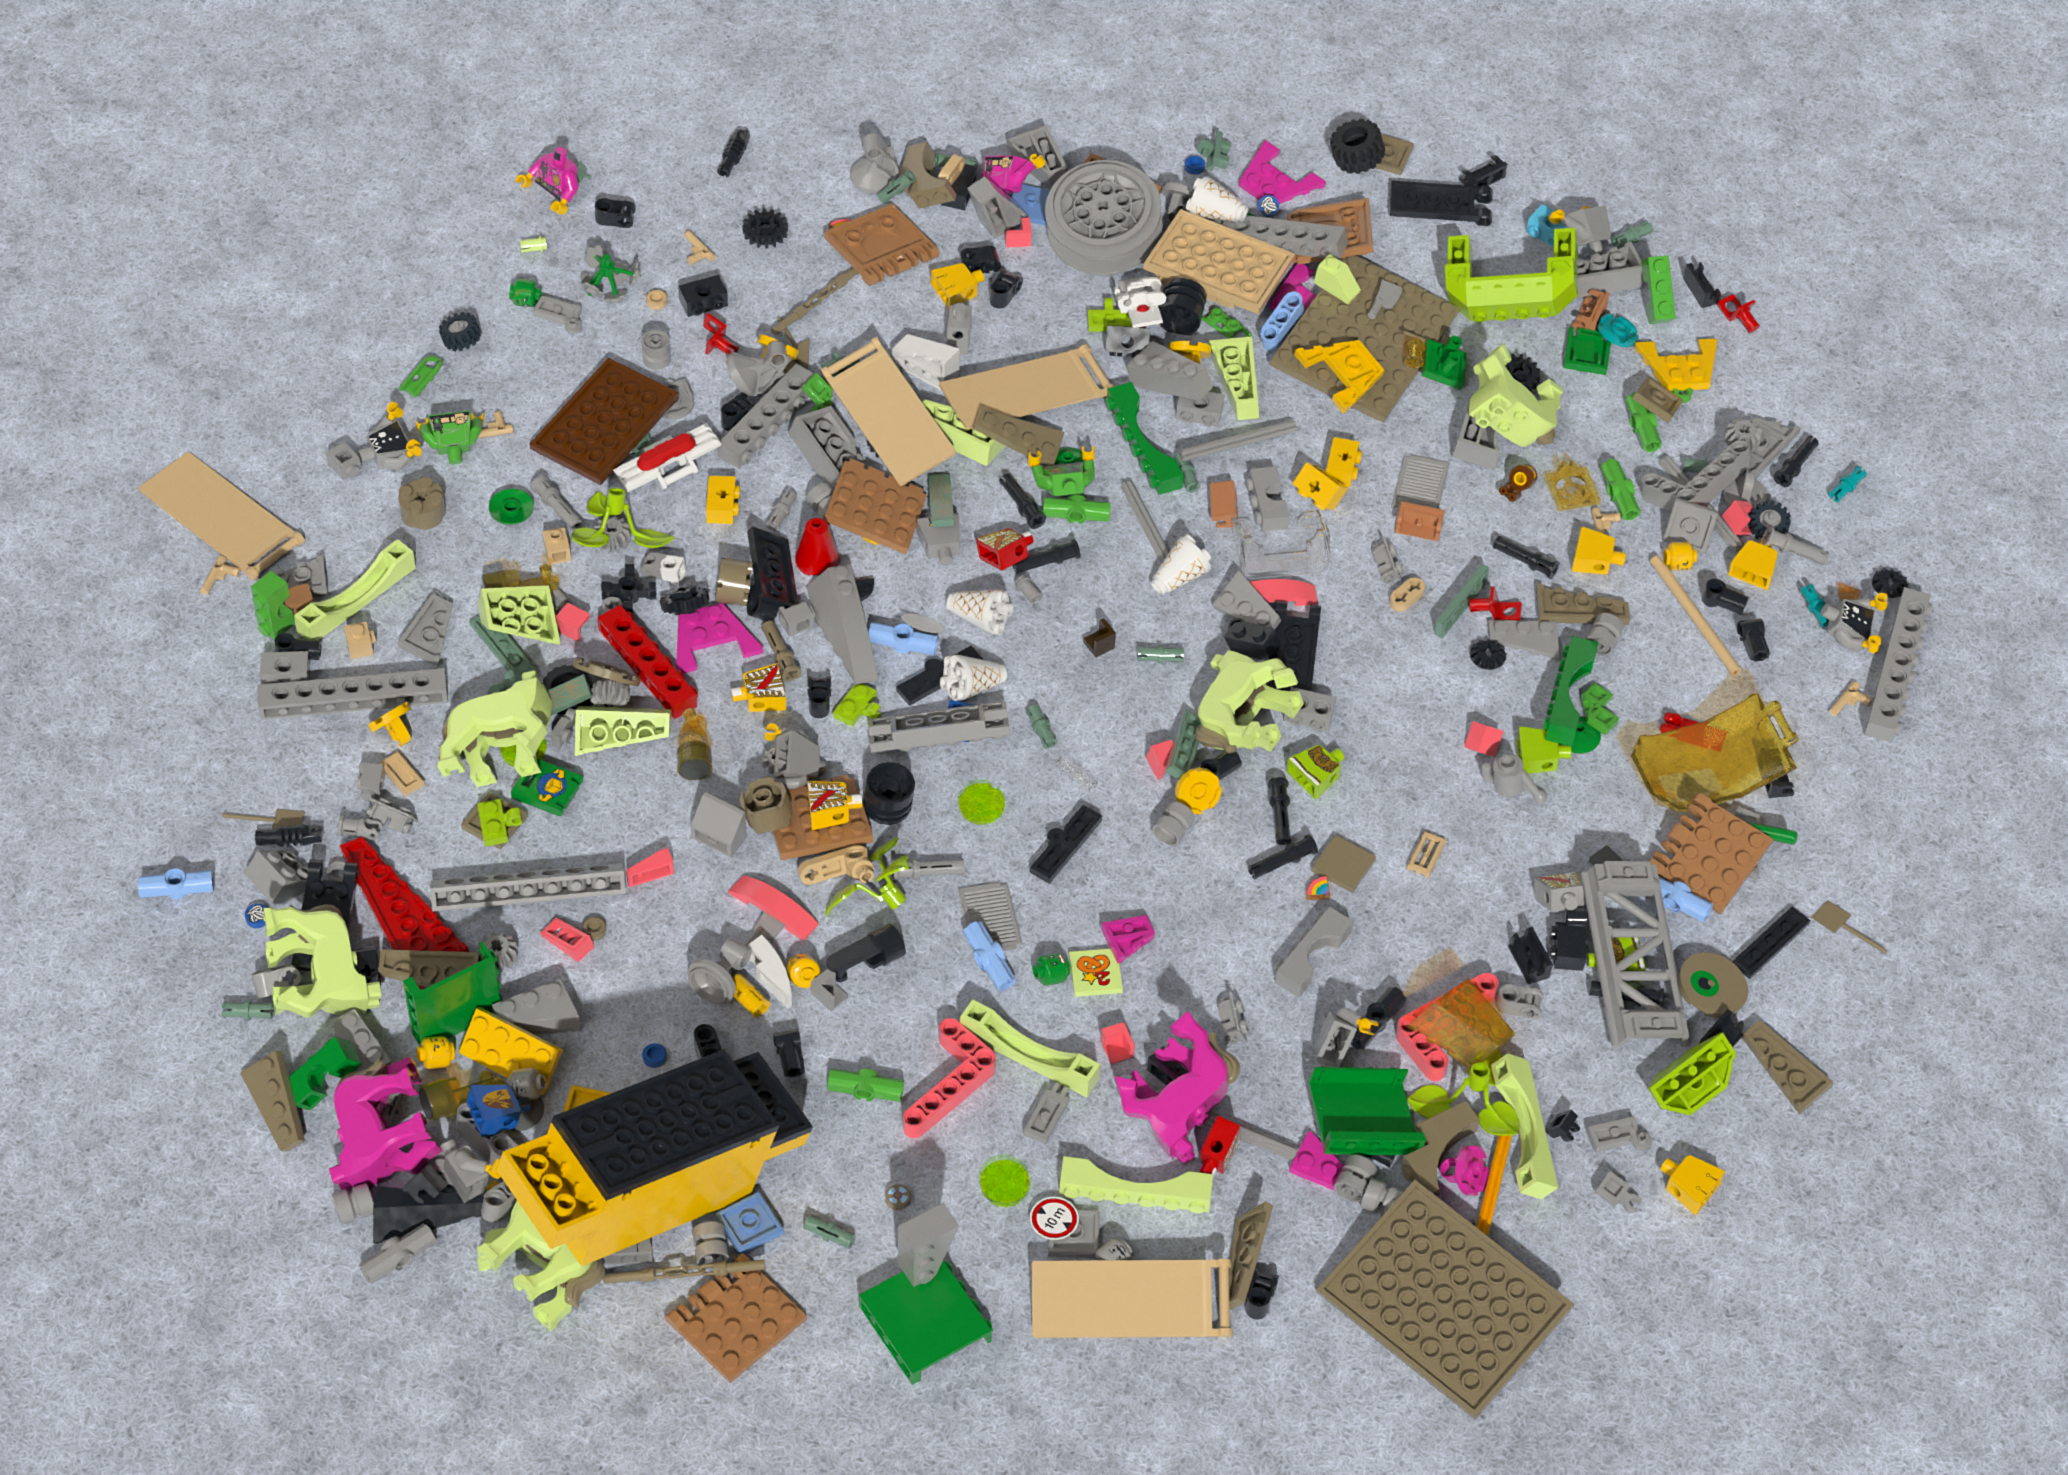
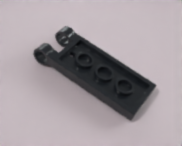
M1392 180L1390 216L1476 222L1478 226H1490L1492 224V211L1488 208L1474 209V200L1483 204L1491 203L1493 200V189L1486 185L1465 186Z
M1276 600L1275 612L1279 615L1281 622L1274 631L1281 645L1274 658L1280 659L1287 668L1293 670L1298 683L1297 685L1277 689L1275 680L1266 682V685L1282 691H1290L1291 687L1311 691L1321 606L1310 605L1309 617L1301 618L1286 616L1288 602Z
M310 859L301 910H310L324 904L333 905L340 910L347 930H349L359 877V864L346 862L343 871V882L321 880L323 860ZM327 889H333V891L328 893ZM295 953L293 954L291 965L295 966L298 970L311 971L313 955Z

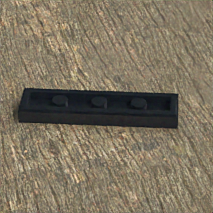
M1791 907L1732 962L1740 969L1743 975L1751 979L1810 924L1811 920L1794 907Z

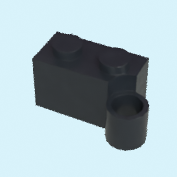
M1242 618L1231 620L1228 624V631L1224 636L1231 651L1265 661L1273 659L1281 645L1273 627L1245 622Z
M1567 909L1566 923L1556 922L1555 926L1551 925L1550 940H1554V946L1551 945L1550 960H1554V969L1583 971L1586 961V925L1588 914L1586 909Z

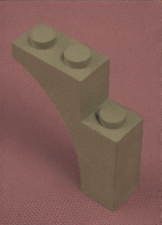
M927 142L908 147L899 174L900 177L906 171H910L915 176V182L906 187L904 191L911 196L919 209L955 201L957 195L947 180L933 177L932 172L936 155Z
M1467 1101L1417 1124L1415 1132H1424L1426 1142L1422 1148L1405 1155L1401 1171L1407 1181L1411 1180V1182L1414 1180L1418 1181L1437 1197L1440 1191L1437 1181V1168L1442 1158L1454 1144L1468 1135L1477 1132L1480 1119Z

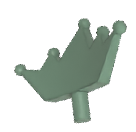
M579 161V164H576L578 184L582 182L583 178H591L590 175L586 174L587 168Z

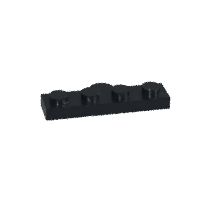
M971 645L954 654L984 660ZM929 659L925 663V671L896 686L897 693L909 706L941 689L940 679L943 677L944 660Z
M1082 805L1064 826V830L1060 828L1051 829L1047 834L1049 846L1030 867V873L1050 884L1102 822L1103 815Z

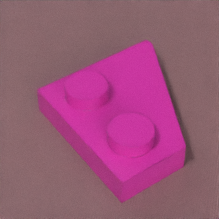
M1147 915L1104 922L1101 926L1103 935L1117 964L1123 962L1153 940L1155 935Z
M1308 1131L1289 1172L1334 1190V1184L1344 1165L1333 1154H1324L1322 1142L1312 1132Z

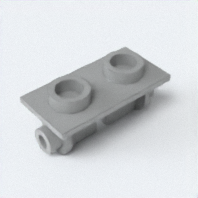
M1383 537L1385 544L1375 545L1372 551L1379 566L1381 579L1386 584H1391L1397 578L1400 582H1403L1400 575L1404 573L1399 560L1395 561L1394 558L1398 556L1393 543L1388 544L1386 538Z
M370 798L374 806L373 808L369 807L366 815L369 816V819L380 821L382 825H386L388 819L391 818L388 827L402 834L405 832L410 833L412 829L411 821L418 822L412 816V811L404 807H400L399 810L392 807L393 804L383 798H380L379 801Z
M1229 992L1230 999L1222 998L1218 1004L1221 1021L1230 1020V1022L1222 1024L1224 1038L1229 1044H1235L1241 1038L1245 1043H1248L1246 1034L1249 1033V1028L1241 1014L1245 1012L1241 999H1236L1234 994Z

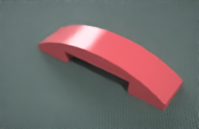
M1266 579L1249 582L1267 603L1278 600L1294 601L1295 606L1317 605L1315 585L1289 579Z
M742 876L728 891L729 894L746 905L750 902L785 924L787 931L803 941L818 926V922L794 900L758 879Z

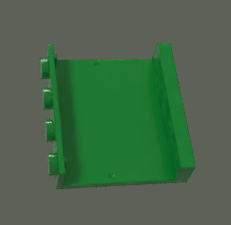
M483 941L479 943L482 961L438 983L420 990L412 976L403 980L411 1033L420 1047L424 1038L445 1036L449 1039L467 1030L476 1008L481 1007L493 1013L492 1004L503 1001L499 992L501 985L497 979L499 971L495 965L497 957L491 948L487 949Z
M1324 1066L1313 1068L1307 1083L1324 1154L1407 1155L1424 1146L1426 1142L1424 1132H1415L1403 1087L1408 1069Z
M946 1259L942 1261L936 1276L926 1284H919L913 1287L902 1271L859 1294L860 1309L912 1385L921 1381V1371L983 1337L987 1343H990L992 1340L993 1328L988 1318L982 1317L977 1302L974 1298L970 1299L968 1297L964 1283L961 1279L955 1278L952 1273V1267Z

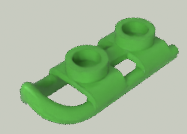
M1214 308L1207 318L1205 316L1202 318L1204 322L1228 339L1235 338L1233 336L1238 331H1242L1246 335L1244 337L1252 336V333L1245 329L1238 320L1231 319L1220 308ZM1222 323L1225 327L1222 329L1217 324Z
M436 356L424 358L399 387V390H405L415 398L419 396L427 384L437 375L444 363L443 360ZM429 361L438 363L433 369L425 366ZM415 375L419 376V379L416 382L413 381Z

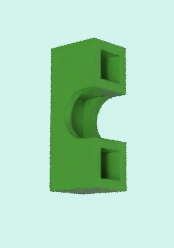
M1669 255L1647 257L1642 261L1644 283H1648L1650 292L1649 302L1646 304L1648 323H1670L1676 319Z
M270 571L251 586L256 611L255 615L258 621V630L263 636H270L275 640L277 635L285 633L295 625L293 611L282 604L290 597L288 584L277 574Z

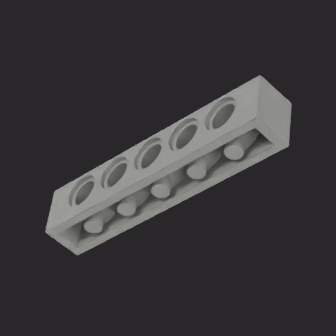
M1247 215L1242 222L1224 221L1222 223L1225 227L1295 253V255L1326 258L1331 254L1340 260L1348 245L1346 228L1340 226Z
M795 364L720 440L721 446L718 447V457L738 469L744 463L748 464L753 454L757 450L763 449L766 441L778 433L779 427L783 423H788L792 414L804 406L809 396L801 387L815 373Z

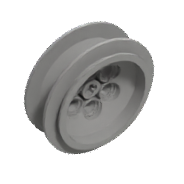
M1097 160L1072 168L1055 182L1046 200L1047 234L1053 251L1070 267L1088 274L1112 275L1138 266L1148 258L1162 235L1163 220L1161 198L1158 189L1143 171L1120 161Z

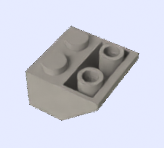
M704 792L690 825L691 838L732 858L747 838L746 813L739 806L731 805L716 795Z
M257 851L244 874L271 903L287 904L305 892L308 868L303 866L297 860L298 857L290 851Z

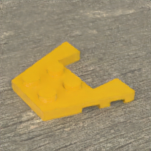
M1717 338L1698 339L1697 346L1700 355L1658 356L1654 341L1635 342V351L1642 355L1643 362L1646 366L1650 365L1654 370V376L1668 390L1673 391L1675 388L1679 391L1687 390V388H1692V390L1709 389Z
M1360 340L1334 343L1331 347L1313 346V349L1308 350L1298 348L1294 354L1305 368L1324 360L1346 386L1347 389L1334 394L1332 397V401L1342 413H1346L1384 374L1383 367Z

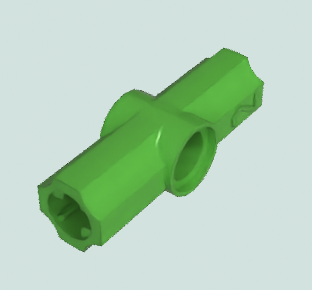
M1632 392L1625 400L1630 414V426L1634 428L1633 433H1637L1642 449L1647 451V453L1655 452L1662 445L1657 431L1656 415L1632 399L1636 392Z
M1615 459L1607 460L1601 464L1600 470L1607 483V494L1612 498L1610 501L1615 502L1622 519L1626 521L1633 520L1640 516L1641 512L1634 497L1633 482L1630 478H1626L1619 461Z
M1072 495L1068 499L1044 497L1043 513L1046 517L1066 518L1069 523L1078 522V524H1082L1085 520L1109 522L1111 503L1087 501L1082 495Z
M831 1068L827 1090L853 1094L858 1100L865 1098L866 1101H872L874 1098L900 1102L904 1090V1080L879 1076L877 1072L871 1069H860L858 1072Z

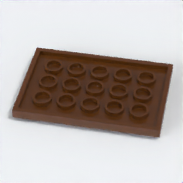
M607 358L529 443L530 449L602 485L613 473V469L621 464L679 399V393Z

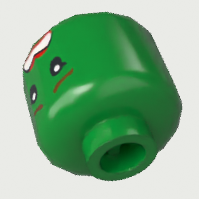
M1059 952L1039 956L1036 964L1033 966L1035 979H1038L1044 986L1063 983L1070 974V963Z

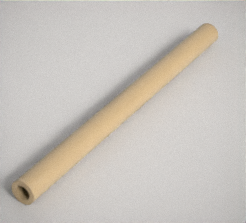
M1659 555L1652 557L1650 560L1652 566L1731 675L1740 673L1742 669L1661 557Z

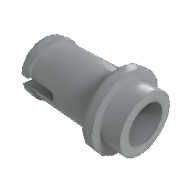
M1023 575L1016 580V589L1021 591L1029 602L1033 604L1041 599L1042 594L1031 583L1032 579Z

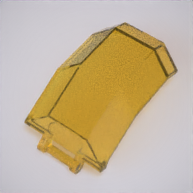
M1751 693L1744 701L1704 722L1657 735H1640L1631 753V758L1656 805L1676 812H1689L1687 807L1689 804H1693L1692 800L1697 793L1705 795L1715 804H1720L1744 797L1797 769L1788 748L1797 743L1799 738L1796 732H1792L1781 711L1782 706L1779 701H1772L1765 707L1759 694ZM1772 716H1774L1784 735L1782 739L1770 719Z

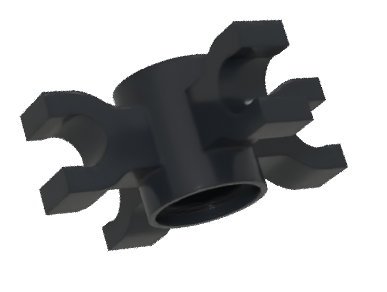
M625 564V576L618 581V584L601 581L602 599L619 597L625 611H629L632 615L633 604L639 598L656 600L657 597L656 582L639 584L637 578H635L634 564Z

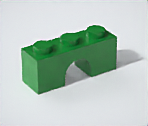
M334 1036L317 1053L310 1056L306 1063L290 1075L289 1080L296 1107L311 1110L327 1096L323 1087V1080L327 1073L342 1078L346 1074L354 1072L362 1064L350 1041Z

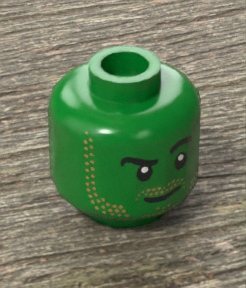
M519 278L510 285L509 299L513 300L516 306L534 307L536 301H539L542 296V289L538 288L535 280Z

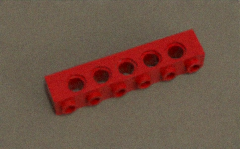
M619 605L597 617L600 633L633 672L641 677V681L665 709L672 710V718L674 720L697 707L698 693L693 685L689 686L685 681L683 673L673 667L670 658L660 652L658 644L648 638L645 629L636 624L633 615L629 611L626 612Z

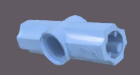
M872 622L869 627V638L872 643L894 647L899 653L915 651L930 655L936 654L939 642L938 635L914 631L908 624H899L894 627Z
M174 868L161 875L139 876L140 898L169 896L173 899H181L187 894L213 892V872L209 870L184 873L181 869Z
M1659 877L1664 908H1670L1674 913L1681 911L1701 922L1706 921L1713 908V903L1691 893L1690 888L1682 882L1676 881L1671 883Z
M975 921L963 929V935L974 951V958L978 967L982 971H986L996 990L1003 991L1016 983L1015 976L1005 962V955L998 942H993L982 922Z

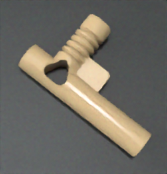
M687 231L684 234V237L694 246L691 248V252L694 255L687 257L690 265L704 258H707L710 262L716 259V255L691 231Z
M497 411L494 413L495 422L488 423V428L482 429L478 439L513 433L512 424L505 425L502 412Z
M1600 508L1592 509L1597 532L1606 535L1605 529L1611 528L1610 522H1620V513L1601 514Z
M218 556L200 589V593L208 595L216 579L224 580L227 574L238 577L241 572L240 568L226 565V558Z
M1853 681L1829 710V713L1837 716L1847 703L1854 706L1857 701L1869 706L1873 698L1859 692L1860 684Z

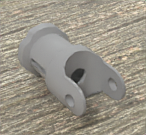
M340 815L337 835L343 836V834L357 836L358 838L363 837L365 840H376L379 837L378 831L382 829L383 825L380 821L367 818L357 820Z

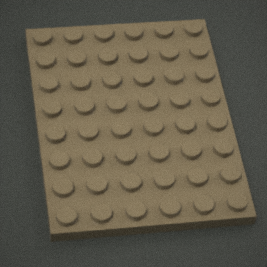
M1357 255L1343 258L1342 262L1348 265L1361 289L1360 293L1348 305L1322 288L1270 361V366L1333 397L1334 394L1347 389L1346 386L1324 360L1305 368L1294 355L1295 350L1298 348H1303L1304 350L1313 349V346L1319 345L1331 347L1334 343L1360 340L1383 367L1384 374L1352 408L1384 423L1422 367L1424 343L1404 335L1403 331L1405 330L1422 338L1439 342L1458 315L1460 309ZM1385 280L1400 286L1402 293L1392 309L1381 307L1376 318L1370 319L1368 313L1374 304L1381 281Z
M1416 1180L1411 1183L1316 1289L1317 1293L1474 1420L1479 1417L1574 1308L1573 1302Z

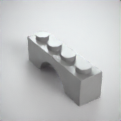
M1328 907L1324 914L1319 913L1314 921V926L1311 929L1305 930L1301 937V942L1298 945H1293L1287 955L1288 958L1284 962L1280 961L1274 971L1276 974L1275 984L1299 998L1313 979L1314 968L1308 961L1309 955L1321 948L1339 949L1352 932L1353 920L1331 907Z

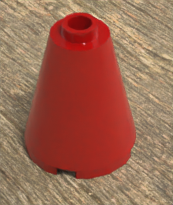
M812 518L807 521L795 553V564L799 571L805 575L819 576L827 568L838 566L840 557L827 522L821 518Z

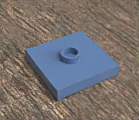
M1022 184L1021 191L1013 193L1011 198L1030 217V222L1046 226L1045 205L1050 190Z
M760 1191L715 1213L716 1220L724 1225L725 1234L739 1255L741 1253L745 1254L784 1234V1228Z

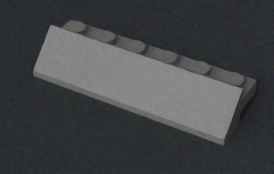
M1006 701L868 719L871 753L876 752L877 754H885L892 750L908 751L915 747L932 748L938 744L945 743L947 745H955L961 741L968 740L970 742H978L983 738L991 737L993 739H1001L1006 735H1010Z

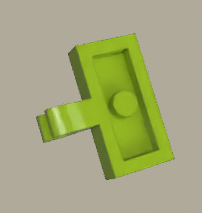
M1104 298V310H1088V332H1107V325L1131 326L1128 312L1121 313L1120 310H1113V298Z
M862 683L855 684L833 711V717L852 727L862 715L871 719L879 718L881 713L878 711L881 706L873 702L877 697V690Z
M501 799L477 803L485 847L507 843L506 827L522 824L519 808H512L503 814Z

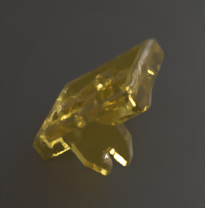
M1571 460L1569 465H1566V462L1563 461L1557 467V472L1545 474L1544 480L1558 512L1600 504V496L1587 467L1578 468L1574 460ZM1571 477L1581 479L1586 485L1579 486L1573 483ZM1563 479L1566 485L1563 489L1556 490L1557 483ZM1573 486L1578 490H1575L1572 494L1567 493L1566 488Z

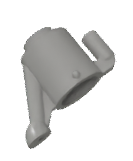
M1504 754L1496 758L1493 763V774H1491V765L1489 763L1482 765V778L1484 781L1494 784L1496 792L1500 795L1513 797L1526 790L1533 796L1536 802L1542 804L1546 801V792L1538 789L1524 770L1522 759L1518 756Z

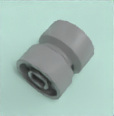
M657 329L646 332L641 339L643 363L646 367L654 370L667 367L671 361L668 334Z
M829 483L816 485L809 491L806 497L808 504L821 519L824 518L834 491Z
M1602 613L1596 617L1586 639L1599 642L1597 654L1607 656L1613 652L1617 640L1623 631V622L1610 613Z
M1171 802L1153 826V834L1159 841L1170 846H1177L1184 837L1185 830H1188L1195 821V816L1186 805L1180 802Z
M1350 1155L1334 1184L1335 1192L1340 1197L1352 1202H1361L1370 1180L1377 1173L1375 1164L1363 1156Z
M1372 1178L1364 1193L1361 1208L1372 1213L1379 1211L1380 1216H1383L1405 1190L1395 1186L1388 1188L1385 1182Z
M367 1183L353 1187L351 1193L346 1189L332 1193L334 1206L341 1225L355 1221L356 1215H360L362 1218L373 1215L374 1204Z
M709 1221L695 1226L692 1230L694 1246L696 1247L697 1265L727 1261L728 1263L729 1253L725 1243L724 1225L719 1222Z

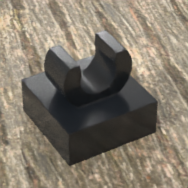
M1572 1109L1557 1114L1546 1133L1552 1138L1561 1136L1566 1142L1573 1141L1574 1137L1570 1134L1569 1130L1574 1133L1580 1130L1579 1125L1574 1123L1578 1115Z

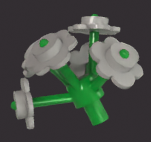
M596 245L595 247L587 248V256H585L584 260L591 268H596L599 265L600 269L595 275L583 273L580 276L582 280L580 284L588 296L602 298L604 294L600 288L602 286L601 280L603 277H607L612 292L606 293L604 299L605 301L610 300L612 303L622 301L623 297L628 293L627 290H616V286L621 285L623 280H627L628 277L630 280L629 285L632 286L641 277V270L638 269V262L633 264L632 271H629L627 264H621L619 261L614 263L607 250L603 249L600 245Z

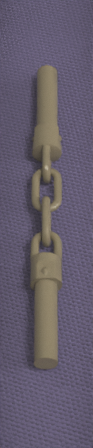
M852 267L844 274L837 276L828 287L816 293L808 302L796 307L790 315L771 328L772 334L778 335L793 322L803 318L809 310L820 304L823 299L844 287L858 272ZM817 297L819 300L813 304L811 301Z
M764 1259L730 1263L719 1261L710 1264L655 1269L654 1267L641 1268L639 1271L605 1273L603 1282L604 1284L631 1281L653 1282L656 1279L665 1278L674 1279L700 1275L722 1276L734 1272L766 1270V1264ZM713 1267V1271L705 1272L706 1268ZM698 1269L699 1272L688 1273V1270ZM681 1270V1274L670 1275V1271ZM663 1272V1275L656 1276V1273Z

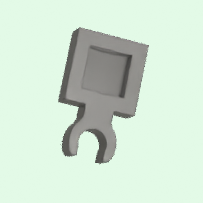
M569 708L565 716L560 718L551 732L553 747L561 749L564 743L570 741L573 733L571 728L576 723V710Z
M1609 1171L1594 1192L1613 1207L1621 1203L1623 1208L1629 1213H1633L1636 1208L1630 1205V1201L1637 1205L1642 1201L1637 1195L1628 1193L1627 1190L1630 1185L1611 1171Z

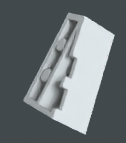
M907 334L892 349V361L901 369L941 390L939 387L940 382L959 377L960 349Z

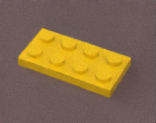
M479 1007L474 1012L458 1053L506 1078L510 1077L511 1073L516 1069L536 1068L540 1075L543 1074L545 1077L546 1087L542 1090L541 1094L545 1095L563 1049Z

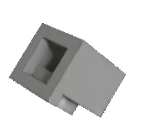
M345 442L326 451L328 466L342 479L346 477L353 478L359 473L361 469L360 458Z
M806 602L792 605L787 609H784L783 606L779 608V621L789 637L814 628L813 619L816 618L813 607L811 605L808 606Z
M359 763L360 776L357 779V790H361L360 797L365 801H370V798L379 800L382 797L385 781L383 764Z

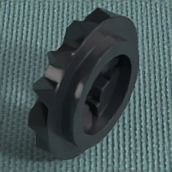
M1883 567L1881 571L1875 572L1872 578V586L1878 594L1885 593L1888 596L1887 598H1897L1902 596L1904 587H1908L1907 577L1902 576L1901 571L1895 572L1893 567L1890 570H1886ZM1889 578H1891V580H1892V582H1893V584L1891 585V587H1889V584H1888V579H1889Z
M1489 638L1486 641L1479 639L1476 644L1473 643L1470 650L1472 662L1482 669H1497L1506 660L1507 653H1505V647L1500 646L1498 641H1490ZM1487 648L1490 650V653H1491V656H1490L1489 659H1488V656H1487V654H1486Z

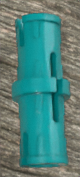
M1856 466L1848 476H1843L1839 484L1828 493L1829 497L1832 499L1836 495L1837 497L1834 501L1838 503L1848 492H1853L1856 485L1867 476L1865 469L1859 473L1862 467Z
M1808 584L1809 590L1805 585L1800 592L1809 605L1808 609L1811 613H1814L1822 628L1826 627L1825 622L1829 625V620L1820 615L1826 602L1819 597L1813 584Z

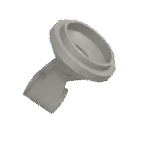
M871 133L863 138L866 158L853 165L850 179L858 190L866 193H878L887 187L892 179H896L899 175L896 156L894 155V146L888 147L878 134Z
M775 341L768 345L762 359L732 352L728 355L726 365L739 391L751 397L755 394H766L774 380L785 375L784 369L788 364V356L785 345L782 342Z
M728 938L720 950L719 956L721 961L697 959L687 971L688 980L693 991L705 1001L713 1004H726L730 1002L736 993L733 978L746 966L751 956V948Z

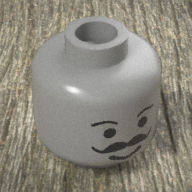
M529 1067L514 1070L507 1079V1085L512 1087L516 1098L528 1097L529 1100H535L541 1096L542 1090L545 1089L546 1080L544 1075H540L536 1068Z
M1122 1239L1109 1240L1095 1254L1096 1260H1133L1131 1247Z

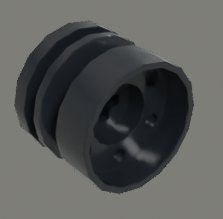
M1172 279L1163 288L1166 301L1158 307L1163 320L1160 326L1170 333L1190 335L1200 327L1207 293L1199 283L1191 279Z
M885 762L876 765L870 770L866 779L863 807L871 820L879 824L893 825L900 823L908 817L912 808L915 779L907 767L899 763Z

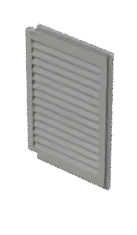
M1415 455L1410 457L1404 456L1392 507H1397V511H1399L1402 501L1439 509L1450 463Z
M1000 882L958 888L967 926L975 921L982 922L993 942H998L1003 951L1015 950L1016 945H1022L1008 884L1001 885Z

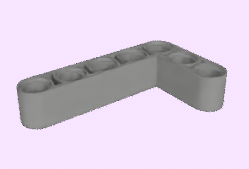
M1743 440L1733 442L1685 486L1656 473L1643 475L1641 478L1643 500L1669 512H1672L1676 498L1702 506L1708 505L1751 465L1750 444Z
M463 1103L458 1107L455 1122L456 1131L491 1165L495 1159L501 1158L503 1151L518 1146L504 1131L481 1137L467 1103ZM504 1181L484 1194L481 1216L487 1222L496 1223L511 1215L517 1201Z

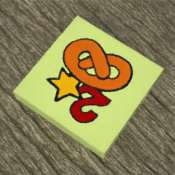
M1111 949L1069 952L1074 997L1123 993L1119 963L1117 964Z

